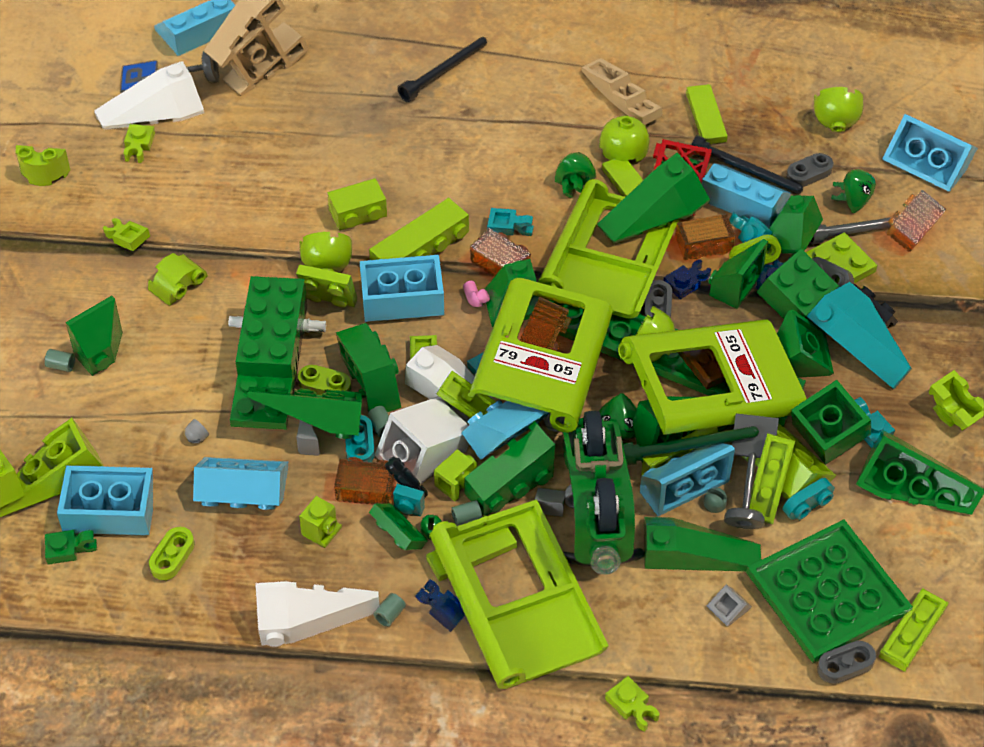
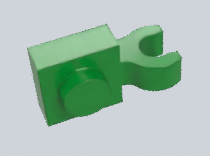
M74 530L45 534V559L48 565L77 560V553L97 550L96 538L94 539L93 530L82 531L77 536Z

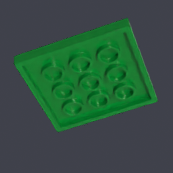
M845 519L748 566L746 571L752 582L812 663L819 661L824 653L858 641L902 618L913 609L911 603Z

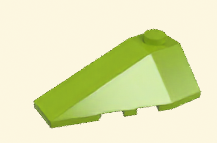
M70 418L49 433L42 440L45 445L34 456L29 454L23 460L25 465L17 472V476L25 496L0 508V517L61 494L66 466L104 467L98 453L73 418Z

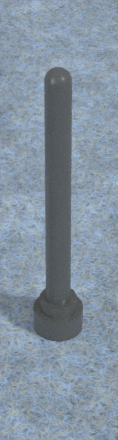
M917 213L828 227L825 224H820L810 244L823 243L828 237L838 236L844 232L851 234L920 224L927 221V215L925 213Z

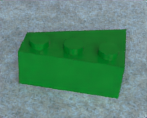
M367 323L336 332L340 355L351 378L356 379L362 388L358 392H361L362 398L366 397L368 413L377 406L385 407L387 412L402 408L396 374H399L398 365L394 358L390 359L386 345H381L377 332H372Z
M535 421L528 426L531 431L518 442L514 438L509 441L507 445L510 448L498 458L492 455L464 477V493L470 501L477 500L483 517L492 512L500 511L507 503L524 497L528 491L538 485H545L553 477L555 444Z

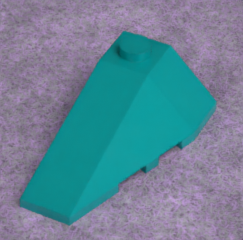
M851 282L826 294L807 315L810 320L893 389L911 371L910 364L897 342L893 339L871 299Z

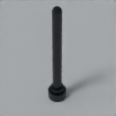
M485 37L478 38L417 80H406L397 88L400 97L405 102L412 101L418 96L422 87L487 44V39Z
M696 135L691 144L712 149L711 157L796 194L803 192L801 184L710 146V143L704 137Z

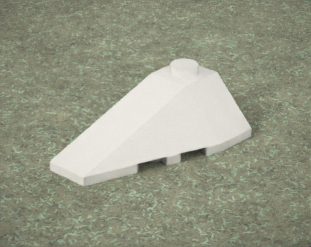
M183 61L157 70L94 110L103 130L129 127L130 124H136L137 122L150 121L151 125L158 124V120L173 119V122L183 121L203 114L204 108L192 76Z
M440 346L422 347L406 364L405 384L428 399L439 397L436 393L451 371H454L471 384L473 383L474 375L459 358ZM439 397L460 418L468 423L467 421L470 419L468 416Z
M296 582L256 583L258 629L261 645L277 647L283 644L294 643L373 615L380 606L378 591L342 588L337 592L324 590L323 585H314L312 589L296 588Z

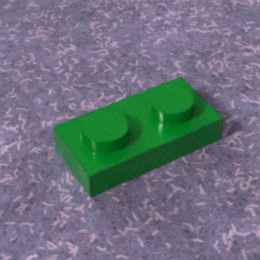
M374 504L369 511L376 519L377 526L387 531L394 538V543L403 550H421L428 540L393 504Z

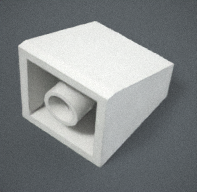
M439 397L390 413L375 452V457L384 465L391 457L400 458L405 464L404 468L407 467L421 485L434 475V469L458 449L463 454L467 451L469 443L461 432L469 425Z

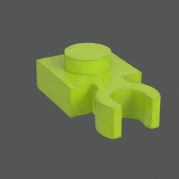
M129 125L124 140V157L126 162H129L130 157L133 155H137L138 163L143 162V150L150 151L155 136L154 126Z
M117 218L112 219L114 227H102L107 238L113 239L115 244L134 251L150 237L148 228L131 221L123 225L121 220Z
M629 676L605 694V700L625 720L633 715L636 718L637 727L644 732L648 728V723L643 717L649 716L655 722L659 720V711L651 705H645L648 703L649 696Z

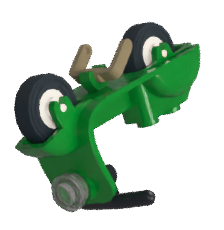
M600 411L584 412V417L579 419L576 430L568 433L562 432L564 460L569 470L575 515L574 553H563L568 564L592 566L595 572L606 575L615 572L620 564L642 559L645 553L641 548L634 549V499L619 424L615 421H603Z

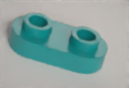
M364 415L360 417L359 431H362V433H359V436L352 435V439H345L347 460L352 465L358 467L370 464L375 456L372 422Z
M821 478L791 496L784 504L782 510L791 520L797 518L801 520L817 506L828 504L834 497L835 487L827 478Z

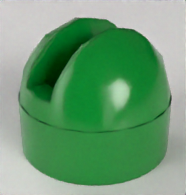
M426 515L421 520L420 533L426 539L431 540L430 533L433 530H428L429 523H434L435 526L442 522V520L437 515Z

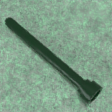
M751 426L640 447L639 444L633 445V442L623 444L627 466L637 465V461H642L644 457L754 438L758 436L759 429Z

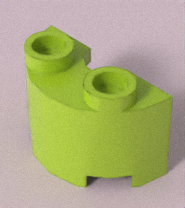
M16 145L15 153L21 174L28 179L30 184L50 186L53 185L52 181L59 179L61 176L66 178L70 172L66 149L48 148L43 152H36L33 146Z
M172 253L156 265L155 268L158 269V272L153 281L149 279L148 290L170 306L175 301L184 297L187 292V286L201 284L208 275L203 268L184 254L177 256L175 253Z
M955 370L932 384L929 395L934 396L937 405L933 409L939 418L949 427L955 424L961 430H964L984 416V400L979 396L973 397L968 392V382Z

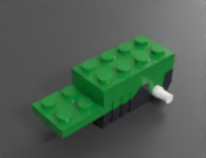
M251 276L244 316H229V327L241 328L235 361L238 376L230 415L231 427L287 430L289 415L247 397L249 387L285 388L289 390L288 393L294 394L304 333H309L310 331L326 332V321L306 319L308 306L305 279Z

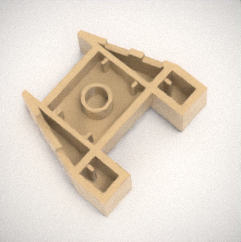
M239 0L203 50L222 68L230 62L233 69L222 80L240 96L254 89L255 83L263 78L269 80L274 77L275 71L283 67L286 70L309 50L303 37L285 22H282L273 31L268 26L286 9L282 0Z

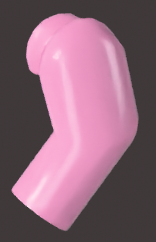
M468 281L463 284L466 298L471 306L482 307L484 303L489 302L490 297L485 289L478 291L474 281Z

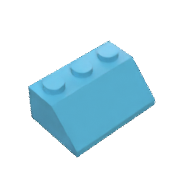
M209 0L155 25L154 28L177 56H180L210 42L235 4L231 0Z
M904 114L882 160L950 192L966 172L978 148L912 116Z
M714 163L702 180V186L710 198L708 204L732 214L734 212L739 217L744 215L748 219L751 216L758 218L768 228L791 195V192L721 164Z
M439 255L360 261L365 322L445 315Z
M498 400L486 409L488 411L487 414L483 415L482 412H479L467 421L469 426L461 433L479 459L482 460L513 438L515 439L529 430L528 426L534 421L538 424L550 413L509 401L502 403L501 400Z
M721 443L694 448L690 453L682 457H674L667 464L657 469H649L641 476L640 493L657 516L673 510L707 493L711 488H717L730 481L735 448L732 445Z
M204 457L194 467L193 501L201 502L202 506H218L219 503H230V507L245 508L247 504L258 505L259 509H275V506H279L284 499L288 461Z
M66 466L57 510L62 531L74 530L75 533H80L86 530H93L94 534L149 535L153 515V468Z

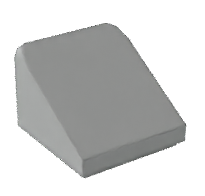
M300 420L296 437L298 452L303 455L318 456L320 454L318 438L312 426Z
M538 488L535 500L537 499L543 513L562 517L565 491Z
M727 584L707 605L726 626H730L752 607Z

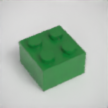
M801 248L765 280L757 293L783 319L791 309L807 318V315L826 294L837 289L839 285Z
M835 380L791 409L793 426L825 465L871 435V419L838 380Z

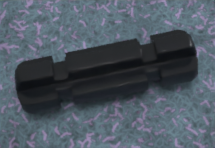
M391 457L385 464L386 470L391 475L393 474V478L400 485L424 491V498H426L428 491L425 487L420 485L419 480L407 467L404 468L405 464L400 458Z

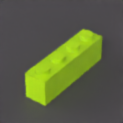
M448 197L369 249L370 260L430 256L442 252L447 246L458 239H462L469 232V214Z

